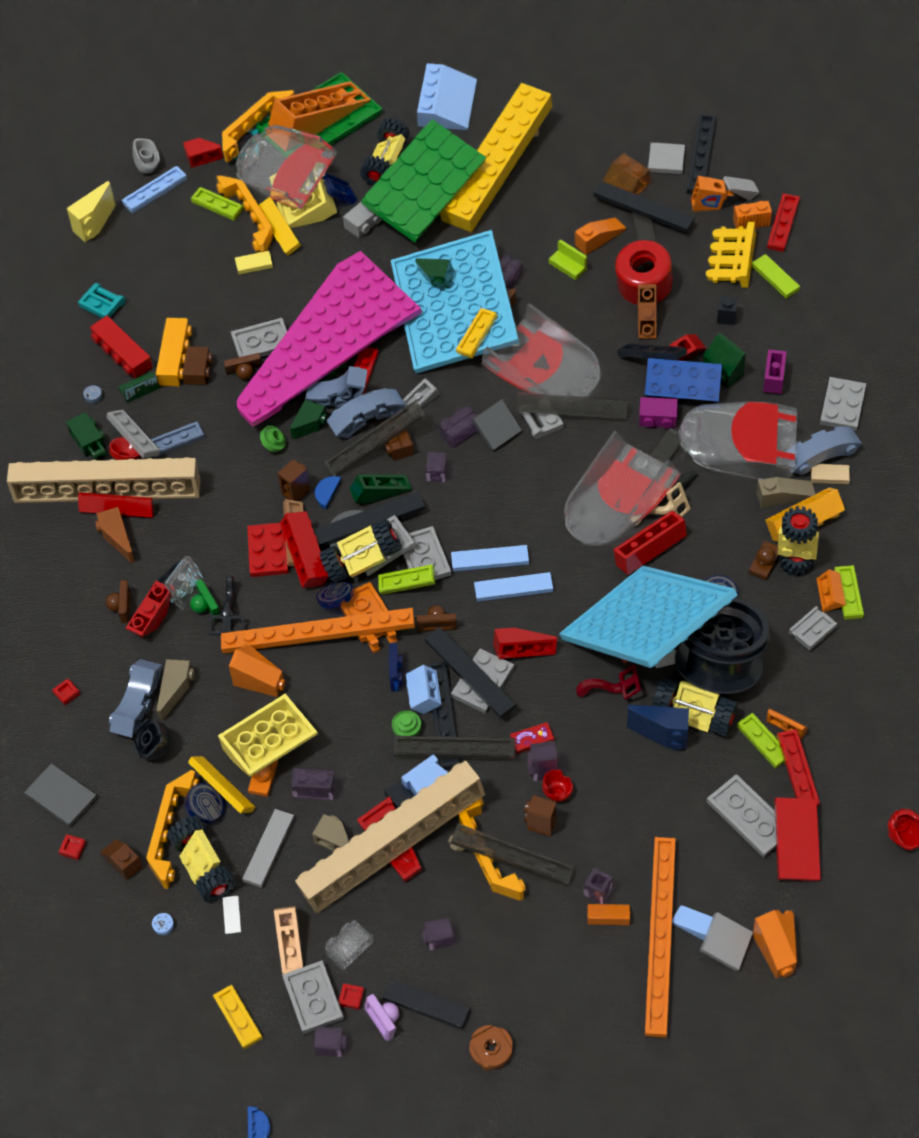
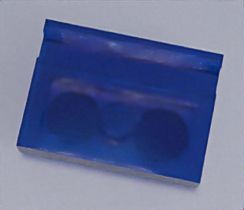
M326 172L321 176V179L325 180L323 183L326 187V192L331 197L335 196L343 202L354 204L357 198L352 188L348 187L349 182Z
M389 643L391 692L399 691V684H403L402 672H399V667L403 665L402 655H398L397 643Z

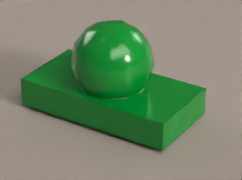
M203 580L196 581L198 595L191 598V609L196 613H202L208 609L211 615H219V607Z

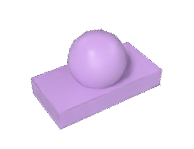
M374 994L367 997L364 1009L384 1039L389 1041L394 1037L396 1030L393 1023L399 1017L398 1007L390 1002L384 1003L381 1006Z

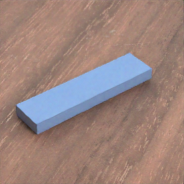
M175 166L122 199V204L133 214L187 180V175L179 167Z
M527 545L451 552L453 572L529 565Z
M550 572L474 582L477 602L553 592Z

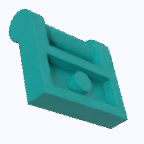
M95 283L78 301V305L101 318L105 316L110 318L120 306L124 305L126 298L122 295H116L102 288V285ZM98 294H100V295H102V296H104V297H106V298L112 300L113 302H111V301H109V300H107V299H105V298L99 296Z

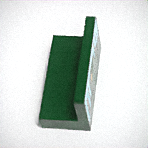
M151 372L118 386L126 403L160 389L156 374Z

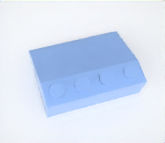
M427 64L417 110L418 127H425L433 119L446 129L468 130L477 79L445 65Z

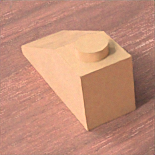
M296 906L274 910L282 974L303 967Z

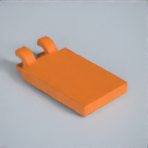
M371 582L349 591L345 596L336 600L345 617L388 611ZM395 631L358 635L361 643L368 642L373 653L380 651L377 638L386 635L390 645L398 642L395 637L397 636Z

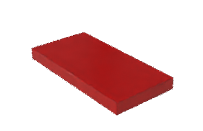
M776 797L774 803L778 880L819 882L820 860L817 799Z

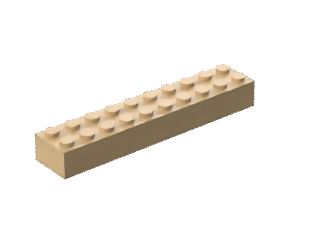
M189 457L175 459L148 458L140 460L9 463L7 484L14 503L78 501L79 492L148 497L153 499L199 498L200 475L196 458Z
M466 760L463 763L456 764L450 772L439 776L429 787L422 788L416 796L405 800L399 808L388 812L382 820L371 824L365 832L351 838L348 844L338 847L328 858L318 861L311 870L301 873L295 882L315 913L318 914L390 863V861L483 797L485 793L480 778Z

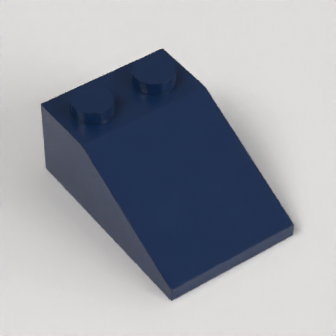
M628 705V729L666 748L673 750L686 749L689 708Z

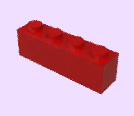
M108 316L90 326L92 340L96 344L99 343L106 354H110L117 365L120 364L126 374H131L136 379L153 368L150 356Z
M673 510L613 549L616 566L629 575L686 537L685 520Z
M307 511L286 513L280 522V526L302 588L323 586L329 576L320 560V552L322 551H320L318 539L314 534L312 521L309 519Z

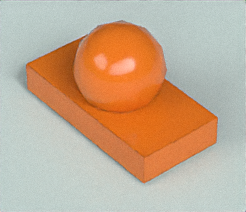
M278 760L252 775L248 788L249 794L269 796Z

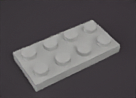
M737 774L707 798L706 802L763 858L776 848L775 811Z

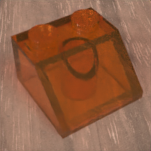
M623 153L612 162L603 182L637 195L649 184L650 169Z

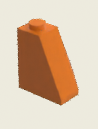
M244 643L242 649L237 648L229 664L233 686L278 697L279 692L283 691L286 683L282 671L249 644Z
M773 910L755 918L752 936L776 979L781 976L785 978L792 975L797 963L794 914L788 910L784 912L785 914H781L780 910Z

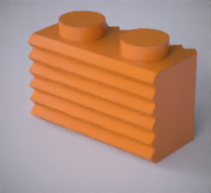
M769 201L734 206L733 222L736 229H739V226H744V229H747L748 222H755V228L770 226L772 210Z

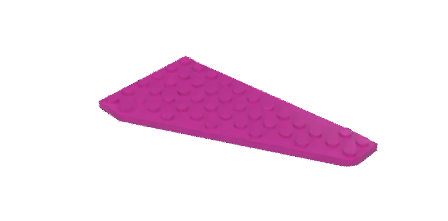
M361 251L336 265L237 399L239 413L252 427L258 425L281 410L285 403L383 335L422 313L421 307Z

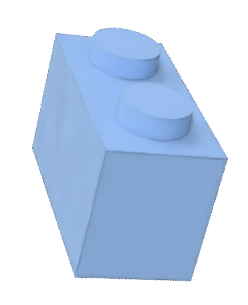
M423 664L406 674L411 709L425 714L441 705L436 670Z

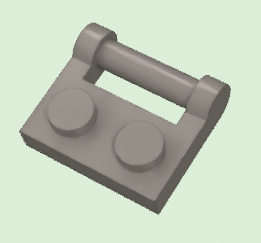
M548 398L529 405H522L518 408L519 414L525 418L535 439L564 428L562 420ZM534 412L542 428L537 426L530 413Z

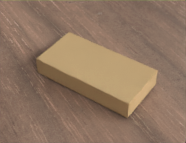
M817 464L811 468L812 483L849 484V465Z

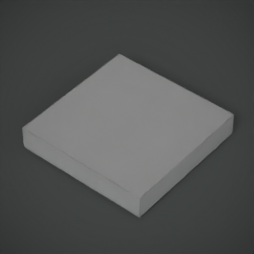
M651 143L648 172L682 174L685 145Z
M717 912L712 918L700 952L737 971L740 968L753 932Z

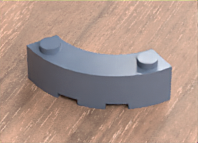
M349 366L347 372L337 379L323 382L317 381L307 388L305 400L323 405L326 410L327 407L332 406L340 408L362 394L365 388L367 369Z
M384 388L362 394L350 400L339 409L334 410L327 422L336 436L350 438L357 430L366 425L367 420L374 417L377 420L388 417L395 418L406 404L395 389Z
M834 427L833 431L826 432L822 430L811 435L810 440L803 444L800 441L787 450V453L795 454V460L783 459L793 473L804 475L812 467L829 458L854 454L862 443L851 427Z
M140 659L131 665L129 671L130 680L124 697L117 709L109 717L110 732L131 738L135 735L137 727L142 723L140 721L144 714H148L153 700L150 697L154 689L158 687L162 668L161 664Z

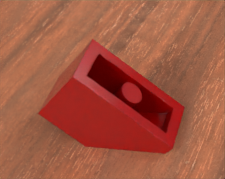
M201 138L183 142L185 155L191 168L223 159L222 149L219 144Z

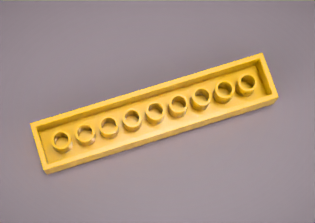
M524 83L520 84L477 150L487 157L486 161L440 213L441 221L472 233L551 110L552 95Z

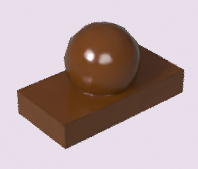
M259 353L225 360L226 375L236 372L238 378L242 380L250 379L254 373L253 368L261 366Z
M764 541L761 548L757 551L748 573L767 580L779 557L778 546Z
M121 580L119 593L108 595L105 601L109 610L118 611L121 623L129 622L130 587L127 580Z
M431 606L428 609L427 615H417L418 631H434L438 627L442 630H456V613L446 614L442 606Z

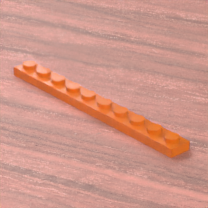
M413 608L221 633L222 653L235 652L237 648L242 649L244 643L249 644L254 649L415 628Z
M655 837L645 1023V1036L667 1038L676 838Z

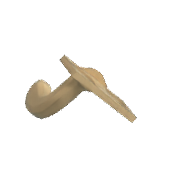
M678 482L666 493L669 500L667 505L655 506L647 513L631 515L629 518L631 524L638 525L643 517L649 514L664 515L672 510L678 514L677 507L683 502L685 510L678 515L682 517L691 508L681 483ZM678 488L680 495L673 500L671 494Z

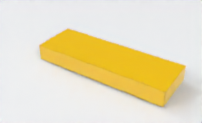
M481 308L457 346L456 353L473 358L497 319V313Z
M232 985L213 995L243 1050L262 1040L260 1032Z

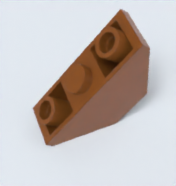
M638 284V339L656 338V284Z

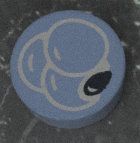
M88 386L83 392L84 398L88 403L94 404L102 399V391L98 386Z

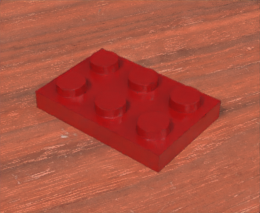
M280 523L248 526L250 577L289 574L286 559V542Z

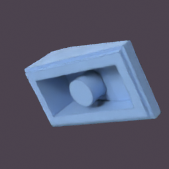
M681 905L672 919V924L704 940L713 917Z

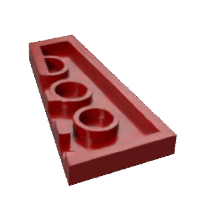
M390 796L357 819L358 824L364 831L371 824L382 820L388 812L395 810ZM412 847L390 861V864L404 882H407L422 871Z

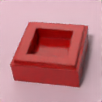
M66 679L52 689L54 695L64 706L80 695L79 690L69 679Z
M66 834L58 851L59 855L79 860L86 841L85 839Z
M343 983L338 1001L339 1006L359 1010L364 988Z

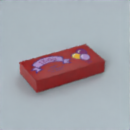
M548 722L510 734L516 754L554 742Z

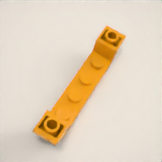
M293 90L268 92L222 132L225 162L228 163L239 154L237 141L269 112H272L274 100L295 95Z
M217 176L218 184H216V188L219 194H223L227 199L237 195L238 199L243 201L246 212H250L253 223H257L259 231L253 234L254 241L252 245L254 250L259 251V253L267 251L273 239L272 226L243 180Z
M194 770L188 771L166 785L146 859L149 867L164 889H168L170 882H173L175 870H173L171 862L163 861L164 842L167 843L168 827L169 824L173 823L174 806L178 805L179 796L190 797L191 791L199 786V779H197Z
M480 798L459 813V823L464 834L469 839V844L492 891L521 901L524 899V891L526 890L522 879L518 880L515 873L504 878L501 877L499 869H494L492 865L494 861L490 851H486L484 848L485 842L482 835L477 834L475 830L477 826L473 817L482 814L481 806L484 805L482 798Z

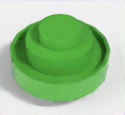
M267 426L260 433V440L269 451L275 453L285 447V437L278 428Z
M412 711L399 712L392 720V730L398 738L412 739L421 731V720Z

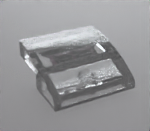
M184 556L164 583V586L172 594L171 599L183 610L197 591L195 582L200 579L203 580V577L191 557Z

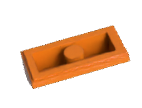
M829 569L816 578L823 612L846 605L839 572Z
M769 709L767 712V722L784 731L797 729L800 739L803 738L808 730L807 726L773 709Z
M588 904V925H630V905Z

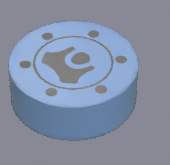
M160 913L154 917L152 926L158 935H167L173 930L174 922L169 914Z

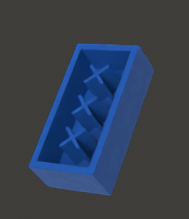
M648 358L645 395L719 401L722 364Z

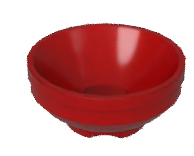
M116 438L111 441L109 452L115 460H139L141 458L125 438Z

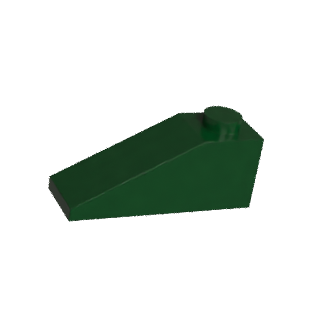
M358 474L349 490L355 503H374L410 492L412 487L407 475Z

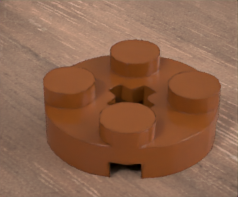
M493 1025L480 1027L473 1033L470 1041L469 1051L471 1058L484 1070L502 1067L512 1056V1039L505 1029L493 1027ZM487 1043L491 1045L496 1044L495 1050L492 1052L487 1051Z

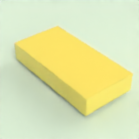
M269 251L235 258L239 275L273 268Z

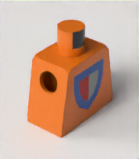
M698 176L691 196L692 209L694 212L720 210L724 200L733 201L734 193L725 189V182L723 180Z

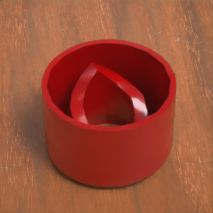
M639 240L626 245L619 252L615 262L618 290L625 300L637 305L638 284H656V303L663 300L669 294L673 285L672 262L668 251L661 244L650 240ZM652 261L655 267L651 271L645 273L636 272V269L644 262Z

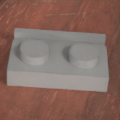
M816 606L789 629V634L795 636V639L810 651L837 627V623L827 614L818 610Z

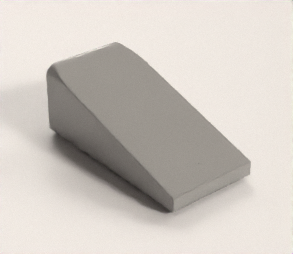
M727 176L723 178L729 191L749 201L759 193L752 180Z
M424 379L403 399L406 404L404 409L413 415L434 400L440 393L428 380Z

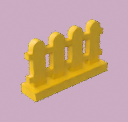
M748 222L747 229H744V226H739V229H726V226H721V229H715L712 233L713 238L719 240V242L712 243L710 248L711 252L717 255L708 258L709 266L715 267V269L707 270V279L713 281V283H718V281L736 283V281H740L741 287H749L756 240L755 222ZM724 240H737V242H724ZM722 254H735V256H722ZM720 267H733V269H720Z

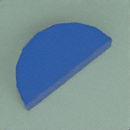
M327 477L318 483L315 489V497L320 507L327 509L341 483V477Z
M248 1106V1138H269L271 1127L268 1117L258 1108Z

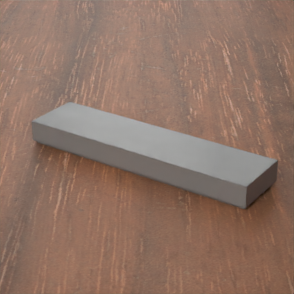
M124 410L107 413V419L143 459L159 455L160 449Z
M277 809L274 810L242 878L243 882L260 888L263 887L292 825L294 815Z

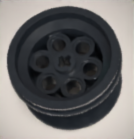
M736 597L732 599L729 605L720 609L716 616L708 619L700 629L695 630L677 648L675 664L681 676L695 687L720 695L739 693L753 687L763 675L764 661L761 654L766 650L770 640L769 624L765 615L756 606Z

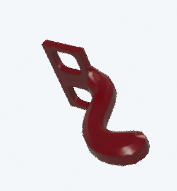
M634 664L619 673L620 682L617 684L597 678L584 680L576 687L577 696L585 697L591 689L601 688L610 693H623L625 700L641 691L636 665ZM633 670V676L624 681V675ZM636 683V689L627 694V688Z

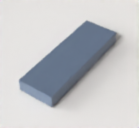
M198 421L150 440L160 449L158 456L204 439L205 436Z

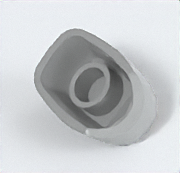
M135 139L132 145L134 163L141 173H152L155 171L160 160L158 150L149 139Z

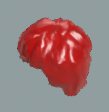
M902 808L899 811L896 810L888 822V836L890 839L907 850L918 848L919 814L911 809L906 810Z

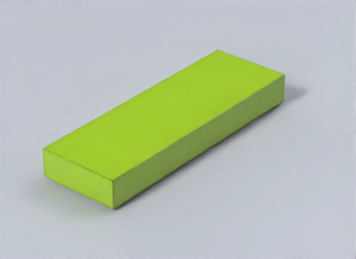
M202 187L191 197L192 203L234 221L244 210L243 205Z
M766 254L752 262V267L786 299L800 290V286Z
M431 564L378 575L379 593L383 595L434 585L435 567Z
M854 565L835 567L834 571L840 573L846 603L845 606L841 607L844 620L863 618L864 612Z
M753 713L737 723V728L775 769L785 763L778 740Z

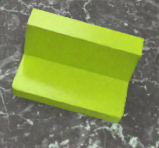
M559 240L558 251L549 258V264L577 280L587 270V256L564 241Z

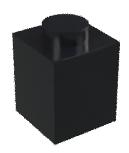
M720 296L717 316L718 324L735 325L738 298Z

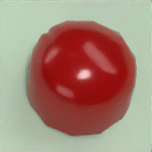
M550 770L544 775L542 790L550 800L561 802L571 796L573 785L571 778L564 776L562 770Z

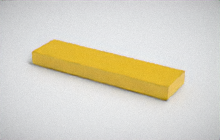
M271 197L258 205L271 224L273 235L287 256L302 246Z
M192 756L188 763L239 813L253 812L255 806L203 756Z

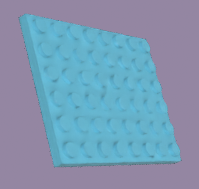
M492 230L391 260L396 285L422 310L420 315L404 323L413 368L416 374L469 358L457 354L456 348L481 308L496 312L498 317L474 356L520 343ZM416 258L450 259L454 269L450 286L442 288L432 287L419 272L415 262Z
M641 566L560 632L559 635L564 641L651 668L657 665L659 660L665 655L673 652L677 645L686 641L695 630L700 629L708 619L716 616L720 609L729 605L732 599L737 596L734 588Z

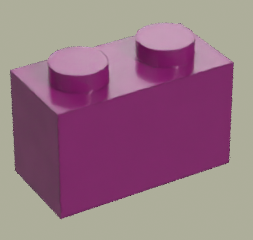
M768 349L763 392L782 393L787 351Z
M640 397L639 426L676 428L677 399Z

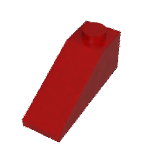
M500 628L494 630L493 645L498 659L556 654L557 637L518 628Z

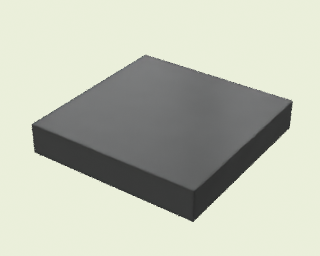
M502 399L472 419L491 451L522 431Z

